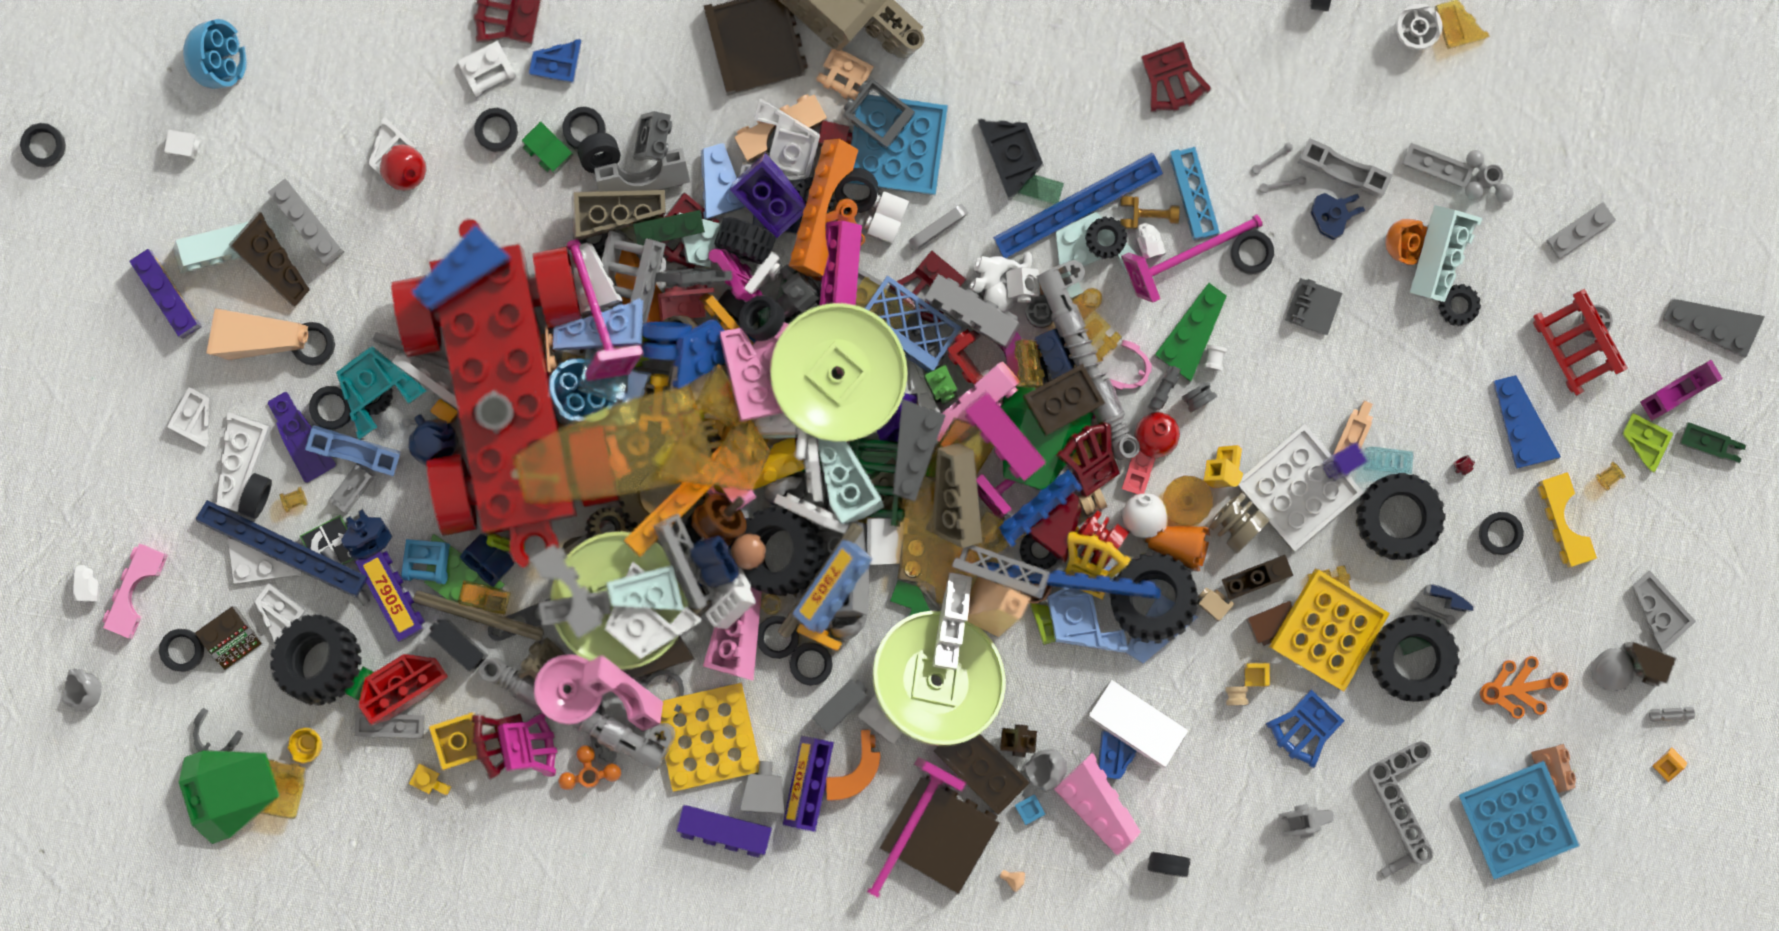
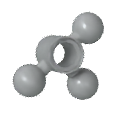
M1478 150L1470 151L1466 157L1467 164L1472 168H1478L1479 171L1476 175L1477 182L1467 184L1465 188L1466 196L1473 200L1479 199L1483 194V188L1493 186L1496 189L1495 195L1499 201H1510L1514 192L1511 186L1501 184L1504 176L1501 167L1496 164L1486 166L1482 152ZM1487 171L1493 175V181L1487 178Z

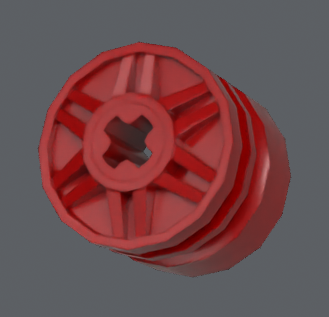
M1097 510L1095 514L1087 518L1077 532V535L1091 537L1095 535L1102 542L1112 543L1113 547L1118 550L1129 534V531L1119 524L1108 530L1106 527L1110 518L1106 517L1102 524H1099L1097 520L1102 512ZM1084 545L1085 548L1081 552L1080 556L1084 557L1088 545ZM1094 548V554L1090 563L1097 566L1103 552ZM1108 555L1107 560H1106V562H1105V565H1104L1103 569L1107 566V564L1109 563V561L1112 559V557H1111L1110 555Z

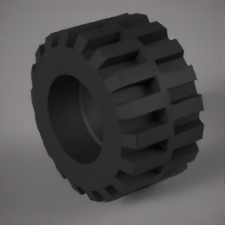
M725 217L722 220L714 244L717 248L725 249L735 254L738 258L756 264H763L771 254L776 237L768 230L733 217Z

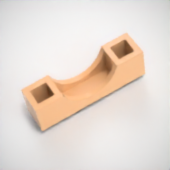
M806 94L796 100L797 104L791 107L785 105L779 108V110L811 129L820 126L823 121H827V117L815 95L809 96V94ZM757 121L758 124L754 127L749 128V126H746L737 131L738 135L735 136V141L748 163L768 153V139L776 129V125Z

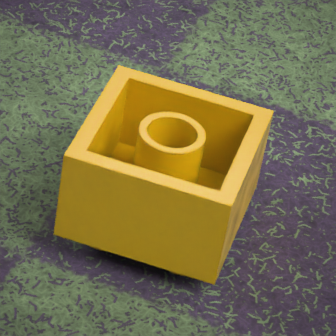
M475 712L429 726L442 770L477 760L476 746L472 744L471 740L473 739L474 726L471 719L472 715H476Z

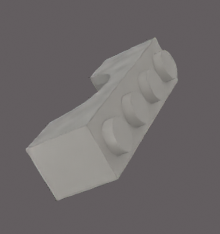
M1311 138L1307 141L1298 163L1380 199L1384 196L1393 176L1377 167L1348 159L1335 152L1331 147Z
M683 148L668 151L663 160L657 161L651 169L640 173L627 172L620 168L617 163L594 168L599 192L661 190L690 183Z
M286 178L268 191V194L326 266L344 253L343 249Z
M554 544L530 560L542 579L555 578L564 582L569 587L573 596V606L566 620L577 638L601 625V619L604 616L597 605L593 607L589 599L592 596L586 586L581 587L577 579L580 577L573 566L569 568L565 559L568 557L561 546L557 548Z

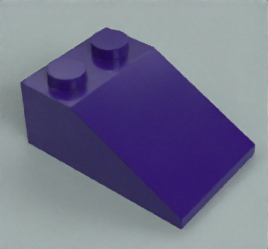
M766 153L733 181L730 191L776 239L803 216V211L806 207L805 201L789 179Z

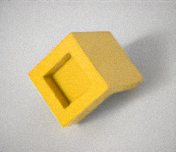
M1270 663L1244 664V686H1270Z

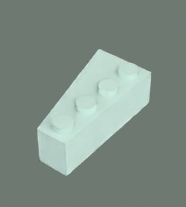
M1434 205L1410 293L1445 302L1457 276L1455 269L1463 263L1465 258L1463 252L1467 243H1472L1475 236L1472 232L1476 225H1480L1483 218Z
M248 222L177 239L173 250L180 274L195 271L209 265H219L230 259H242L229 244Z

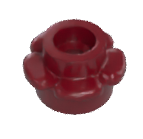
M1469 455L1459 458L1453 463L1456 468L1455 473H1461L1462 475L1470 473L1474 469L1475 461L1471 460Z

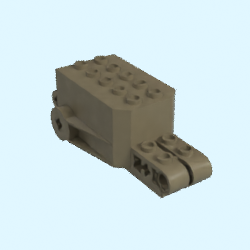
M778 0L822 41L838 51L844 48L862 27L866 28L865 31L870 37L877 38L882 43L885 51L890 54L893 53L898 58H908L924 44L925 38L921 31L923 26L895 0Z

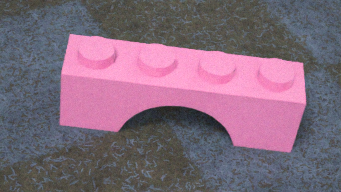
M143 544L134 547L130 555L132 562L129 568H125L121 576L123 583L120 589H116L113 594L112 601L114 604L111 610H107L104 615L103 622L105 625L103 628L133 639L141 617L133 607V591L141 580L150 576H160L168 557L167 554Z
M604 656L585 663L582 680L583 687L597 697L609 691L616 694L626 709L628 720L642 731L660 724L663 702Z

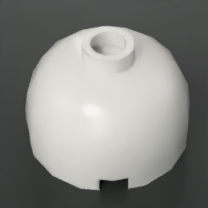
M1415 4L1407 7L1400 14L1396 32L1399 40L1406 47L1413 50H1424L1431 47L1439 39L1442 32V21L1439 14L1428 5Z
M1148 493L1138 494L1130 498L1125 504L1123 526L1125 529L1127 527L1131 530L1132 535L1143 538L1154 537L1158 531L1166 529L1168 524L1167 508L1164 502L1156 495Z

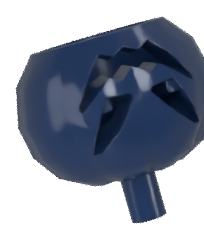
M422 414L414 418L418 426L409 436L408 448L410 454L420 464L427 466V460L454 454L457 449L458 437L450 423L447 424V421L442 419L425 421Z

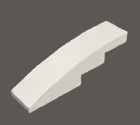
M949 573L939 619L933 667L953 671L957 669L959 647L962 645L964 623L967 621L972 581L970 576Z

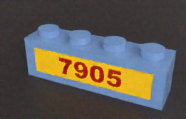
M842 540L792 614L809 630L823 633L836 612L841 609L849 593L854 590L860 577L867 571L873 559L857 544Z

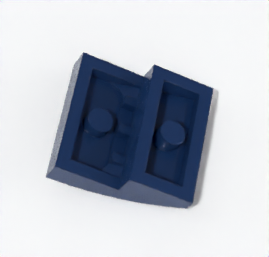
M1433 584L1425 586L1424 595L1446 599L1444 608L1462 612H1472L1474 609L1470 602L1449 589Z

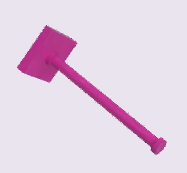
M1256 214L1252 216L1251 220L1151 268L1148 267L1144 257L1130 252L1122 255V260L1136 296L1152 303L1160 300L1161 298L1152 278L1153 276L1255 227L1260 228L1263 226V223Z
M578 239L571 240L566 245L568 250H571L604 351L597 352L585 372L586 379L591 381L629 375L643 354L641 347L633 346L613 349L579 248L581 246Z
M981 474L976 479L978 496L997 519L1001 520L1011 510L1001 494L1016 482L1005 479L997 487H994Z
M920 757L916 759L914 765L930 773L929 779L931 781L874 884L867 890L868 893L877 898L880 897L881 894L879 892L938 785H942L944 781L962 791L966 784Z

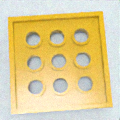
M1315 568L1269 647L1344 692L1390 613ZM1326 593L1328 601L1325 605H1320L1319 597ZM1344 604L1346 612L1344 615L1338 616L1337 608ZM1315 613L1316 622L1308 625V616ZM1362 615L1364 622L1360 627H1356L1355 619ZM1330 624H1333V634L1330 636H1326V627ZM1303 633L1305 640L1302 644L1297 645L1295 641L1296 636ZM1347 635H1351L1352 643L1348 647H1344L1343 639ZM1322 644V653L1315 656L1313 652L1314 647ZM1335 655H1340L1341 661L1339 665L1332 666V658Z
M742 682L662 700L663 707L660 724H670L676 734L665 757L673 792L758 773L760 760ZM727 703L730 705L731 713L728 716H721L719 714L718 707L720 704ZM676 704L682 707L679 713L684 714L687 718L686 724L681 727L674 723V716L678 714V712L674 711ZM705 708L709 712V718L706 721H699L696 718L698 709ZM728 725L735 727V737L731 739L726 738L723 735L724 727ZM709 730L714 734L713 742L706 744L701 740L703 731ZM665 731L659 732L661 740L667 738L664 736ZM686 735L691 738L692 744L689 748L683 749L680 747L679 738ZM731 748H738L741 751V758L739 760L733 761L728 757V751ZM709 753H716L718 755L719 762L717 765L710 766L707 764L706 756ZM685 759H695L697 762L696 769L693 771L686 770L684 768Z

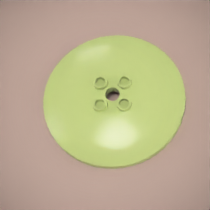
M826 304L801 314L783 331L776 343L771 359V385L774 396L783 413L802 431L824 440L849 441L862 438L878 430L896 412L906 388L907 363L899 339L890 326L880 317L869 310L855 305ZM834 367H840L843 371V377L840 380L834 379L831 375Z
M610 532L592 537L574 548L567 555L568 558L565 559L569 568L573 566L580 577L577 579L581 587L586 586L589 593L606 591L605 582L626 577L633 562L645 572L670 566L663 547L657 542L639 557L624 542L631 534L629 532ZM554 578L551 600L573 597L569 587L564 582ZM677 580L683 609L685 607L688 608V601ZM610 604L611 613H612V610H613L614 606ZM651 608L669 624H672L682 612V610ZM611 613L604 614V617L601 619V625L579 638L575 635L568 621L555 623L562 640L576 655L588 661L604 656L619 669L636 668L652 662L664 654L678 638V636L639 659L605 630Z
M941 611L921 612L900 621L881 641L874 658L872 672L876 698L891 723L912 739L937 746L963 743L984 731L992 723L1001 708L1006 684L1003 662L996 646L981 628L966 621L964 623L962 645L959 647L957 669L953 671L933 667ZM932 675H937L940 677V686H935L932 684Z

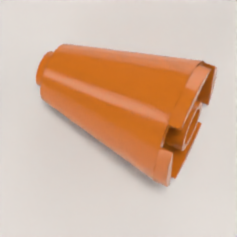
M1167 526L1164 531L1163 529L1158 531L1156 536L1146 537L1145 543H1148V548L1164 556L1166 554L1173 556V560H1179L1184 566L1199 572V566H1203L1209 542L1205 541V536H1210V528Z

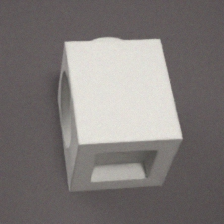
M168 130L164 152L172 156L195 159V155L200 152L201 141H198L199 137L195 134Z
M1020 267L1006 271L1008 298L1017 299L1018 303L1031 302V298L1040 296L1039 281L1036 277L1039 275L1038 269Z

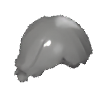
M789 475L764 486L765 499L775 506H781L774 503L777 494L786 497L789 493L800 499L804 498L805 483L804 479L800 476Z
M867 615L833 617L828 630L839 639H852L864 628Z
M1616 648L1607 649L1592 663V679L1604 689L1618 691L1626 689L1632 683L1634 677L1633 663L1625 651Z
M70 669L66 678L67 681L65 682L63 704L72 707L74 711L93 708L98 704L101 697V682L96 676L84 672L83 669Z
M1045 749L1033 754L1030 761L1024 765V770L1033 786L1038 790L1046 792L1056 788L1063 780L1067 772V763L1058 751Z

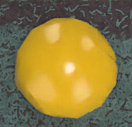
M307 727L295 730L290 736L288 750L293 757L292 759L302 764L314 761L321 754L323 748L322 739L314 729Z

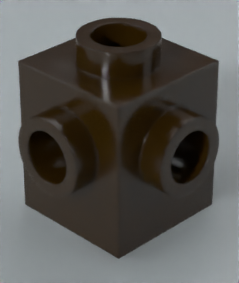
M1015 724L1014 729L1002 728L1000 751H1011L1012 756L1026 757V753L1035 754L1037 731L1028 730V725Z

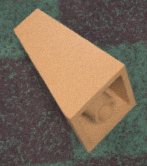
M215 309L206 353L223 359L234 360L304 349V345L308 340V326L290 321Z
M978 576L970 591L967 621L999 637L1020 620L1030 598L1008 587Z

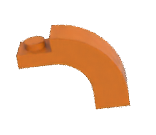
M861 730L862 758L857 769L846 776L827 777V800H841L852 797L864 790L873 780L878 770L880 752H871V748H875V734H870V730Z

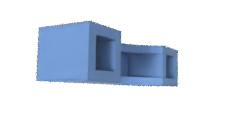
M314 425L312 426L305 449L324 456L349 460L366 466L371 470L394 476L401 451L359 440L358 438Z

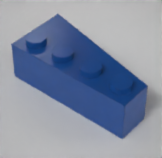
M475 225L412 293L432 311L512 259Z

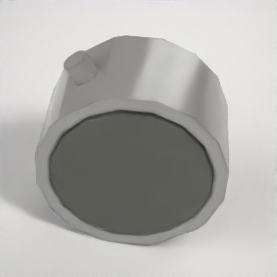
M491 391V395H487L480 400L477 406V416L485 427L494 430V433H499V429H503L510 424L513 418V408L505 397L496 394V391Z

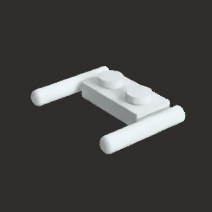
M784 413L747 420L743 459L750 460L752 458L755 434L798 435L795 457L798 460L804 459L808 433L794 425Z

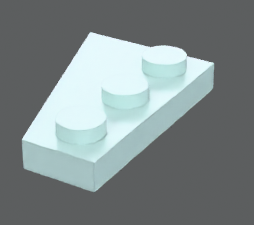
M672 565L605 582L610 604L613 606L683 610L676 575Z

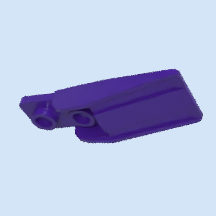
M283 392L268 401V405L278 421L276 424L281 438L305 483L336 467L332 457L305 450L312 426L301 411L297 410L287 392Z

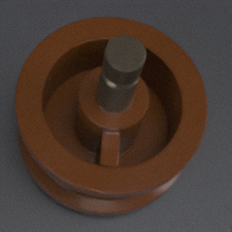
M721 494L708 496L704 501V505L698 506L694 510L691 522L692 527L704 540L720 536L726 546L729 547L734 542L735 537L741 536L746 530V519L741 509H739L745 503L744 499L738 496L731 502L728 497Z

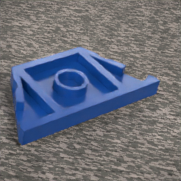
M710 319L678 337L677 355L674 366L678 367L677 381L673 380L672 382L673 388L680 389L726 363L719 333L723 332L724 329L716 320Z

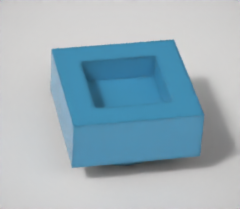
M1035 794L1015 804L1025 825L1045 815Z

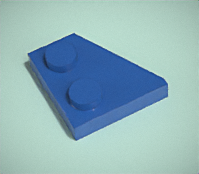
M1102 731L1098 766L1100 770L1103 769L1107 778L1121 779L1126 772L1127 766L1136 756L1137 751L1111 733Z

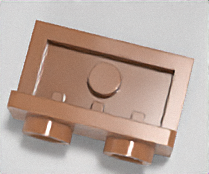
M1564 744L1531 752L1534 764L1545 761L1558 793L1575 788L1576 777L1570 768V754Z

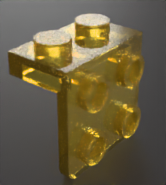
M268 759L280 797L260 814L295 819L306 782V768L295 763L288 765Z

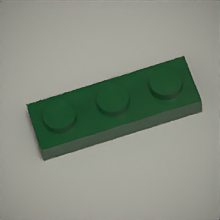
M701 210L633 224L637 244L645 245L646 239L662 242L705 232Z

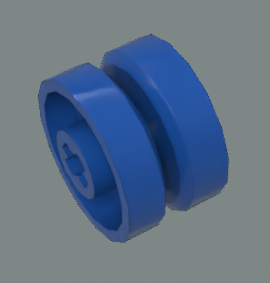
M679 322L642 323V336L652 340L642 343L641 350L643 354L641 356L660 360H675L677 355V339L679 336L692 330V325Z

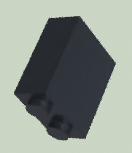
M437 619L429 628L432 632L428 636L469 672H475L489 656L449 619Z

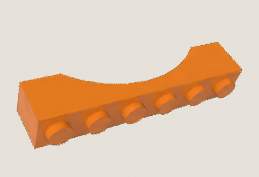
M841 139L824 140L813 182L809 190L806 207L803 211L800 228L797 232L794 249L791 253L789 267L808 277L823 276L829 256L825 236L828 204L839 182L853 171L858 153L857 148Z

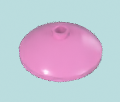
M562 655L551 659L540 669L534 684V695L540 710L547 717L559 723L573 724L589 718L597 710L603 694L597 697L582 686L585 663L589 662L588 660L576 655ZM565 685H569L571 688L568 694L563 692Z

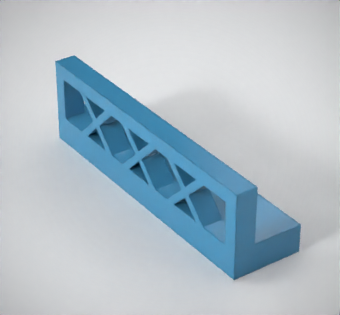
M1196 147L1181 151L1179 149L1170 151V161L1193 241L1220 234ZM1192 153L1194 163L1191 169H1188L1183 165L1181 156ZM1194 167H1196L1197 173L1192 171ZM1190 174L1199 178L1200 185L1197 191L1189 186L1188 177ZM1200 188H1202L1203 195L1199 193ZM1196 196L1203 198L1206 202L1203 212H1200L1195 207L1194 199ZM1207 209H1208V212H1209V216H1207V215L1205 214V212H1206ZM1202 217L1211 221L1212 231L1203 233L1200 224Z

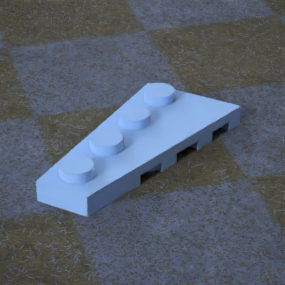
M639 298L633 300V303L621 304L613 307L611 310L601 312L613 347L642 345L643 300ZM593 316L554 327L553 349L556 351L603 348Z

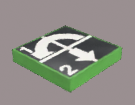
M341 515L300 535L305 547L323 555L322 551L329 546L343 565L354 560L341 541L348 529Z

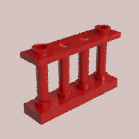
M1585 289L1573 294V303L1544 318L1542 312L1533 316L1535 319L1533 324L1539 333L1542 332L1567 378L1566 385L1571 393L1574 392L1576 396L1584 392L1581 385L1608 371H1614L1617 375L1628 369ZM1575 311L1583 313L1585 317L1584 323L1555 338L1549 325ZM1586 331L1593 332L1596 337L1595 343L1568 357L1565 356L1560 345ZM1597 351L1604 352L1607 358L1604 364L1579 377L1575 375L1571 365Z

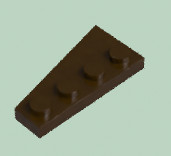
M257 212L230 242L229 246L287 302L295 307L310 289L296 267L291 263L288 254L281 247L273 230L269 228L263 214Z

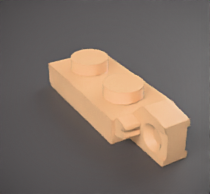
M1364 400L1359 411L1353 410L1333 455L1357 442L1360 448L1362 447L1372 425L1373 417L1368 415L1372 408V403Z

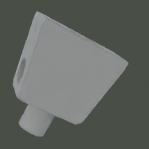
M759 761L758 774L748 775L741 810L785 813L781 776L772 775L773 762Z

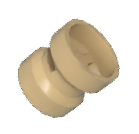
M1100 488L1087 497L1081 494L1078 495L1086 516L1093 514L1097 509L1103 510L1108 508Z

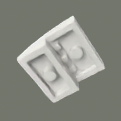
M904 517V521L900 522V527L891 526V519H868L867 554L873 559L870 565L900 563L904 534H908V517Z

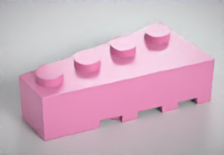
M1003 361L979 380L973 388L962 395L957 403H954L942 413L946 416L937 440L943 447L948 446L956 439L961 442L970 434L968 429L972 425L965 418L967 414L965 407L983 392L987 391L996 403L1001 406L1002 404L999 401L1004 396L1008 399L1018 391L1016 386L1021 381Z
M750 587L756 603L743 613L728 629L714 627L703 666L753 681L762 591Z
M1092 752L1054 790L1118 856L1136 839L1141 831L1127 808L1123 807L1120 803L1118 793L1109 785L1106 780L1107 775L1103 769L1100 770L1096 763L1097 759Z

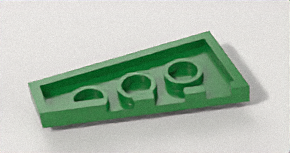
M1208 283L1155 354L1157 358L1168 366H1175L1181 369L1179 374L1190 382L1193 379L1227 295L1211 283Z

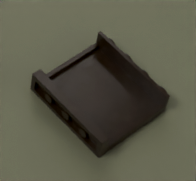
M733 0L714 6L712 4L703 6L727 96L805 75L804 69L808 68L805 55H800L799 47H803L800 34H795L793 26L797 25L795 15L792 12L789 13L788 8L780 1Z
M927 775L925 779L920 777L882 842L880 849L889 854L891 853L930 783V776ZM937 787L898 859L959 894L1000 822L996 821L998 816L986 810L983 813L977 810L978 804L966 798L965 802L957 798L959 793L949 787H946L945 790Z

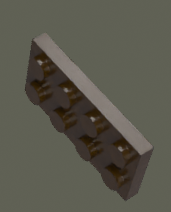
M981 734L956 745L938 746L933 751L997 815L1030 783Z

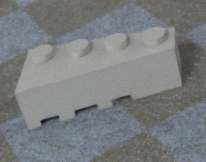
M938 274L925 296L928 304L1007 349L1021 326L1017 321L1018 317L1008 311L1004 314L998 310L999 306L989 300L984 302L978 298L979 295L970 289L964 290L959 287V283L950 278L946 279Z

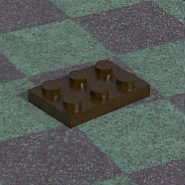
M1083 364L1023 396L1045 437L1105 404Z

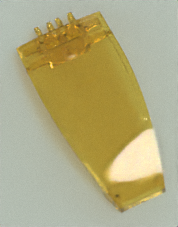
M691 385L680 389L675 388L619 403L556 431L513 457L526 502L550 503L552 501L629 494L692 481L715 474L716 470L711 449L721 447L722 443L721 441L708 443L707 436L716 435L718 429L705 431L704 428L715 425L716 422L711 419L702 422L700 416L701 414L704 415L711 412V406L698 409Z

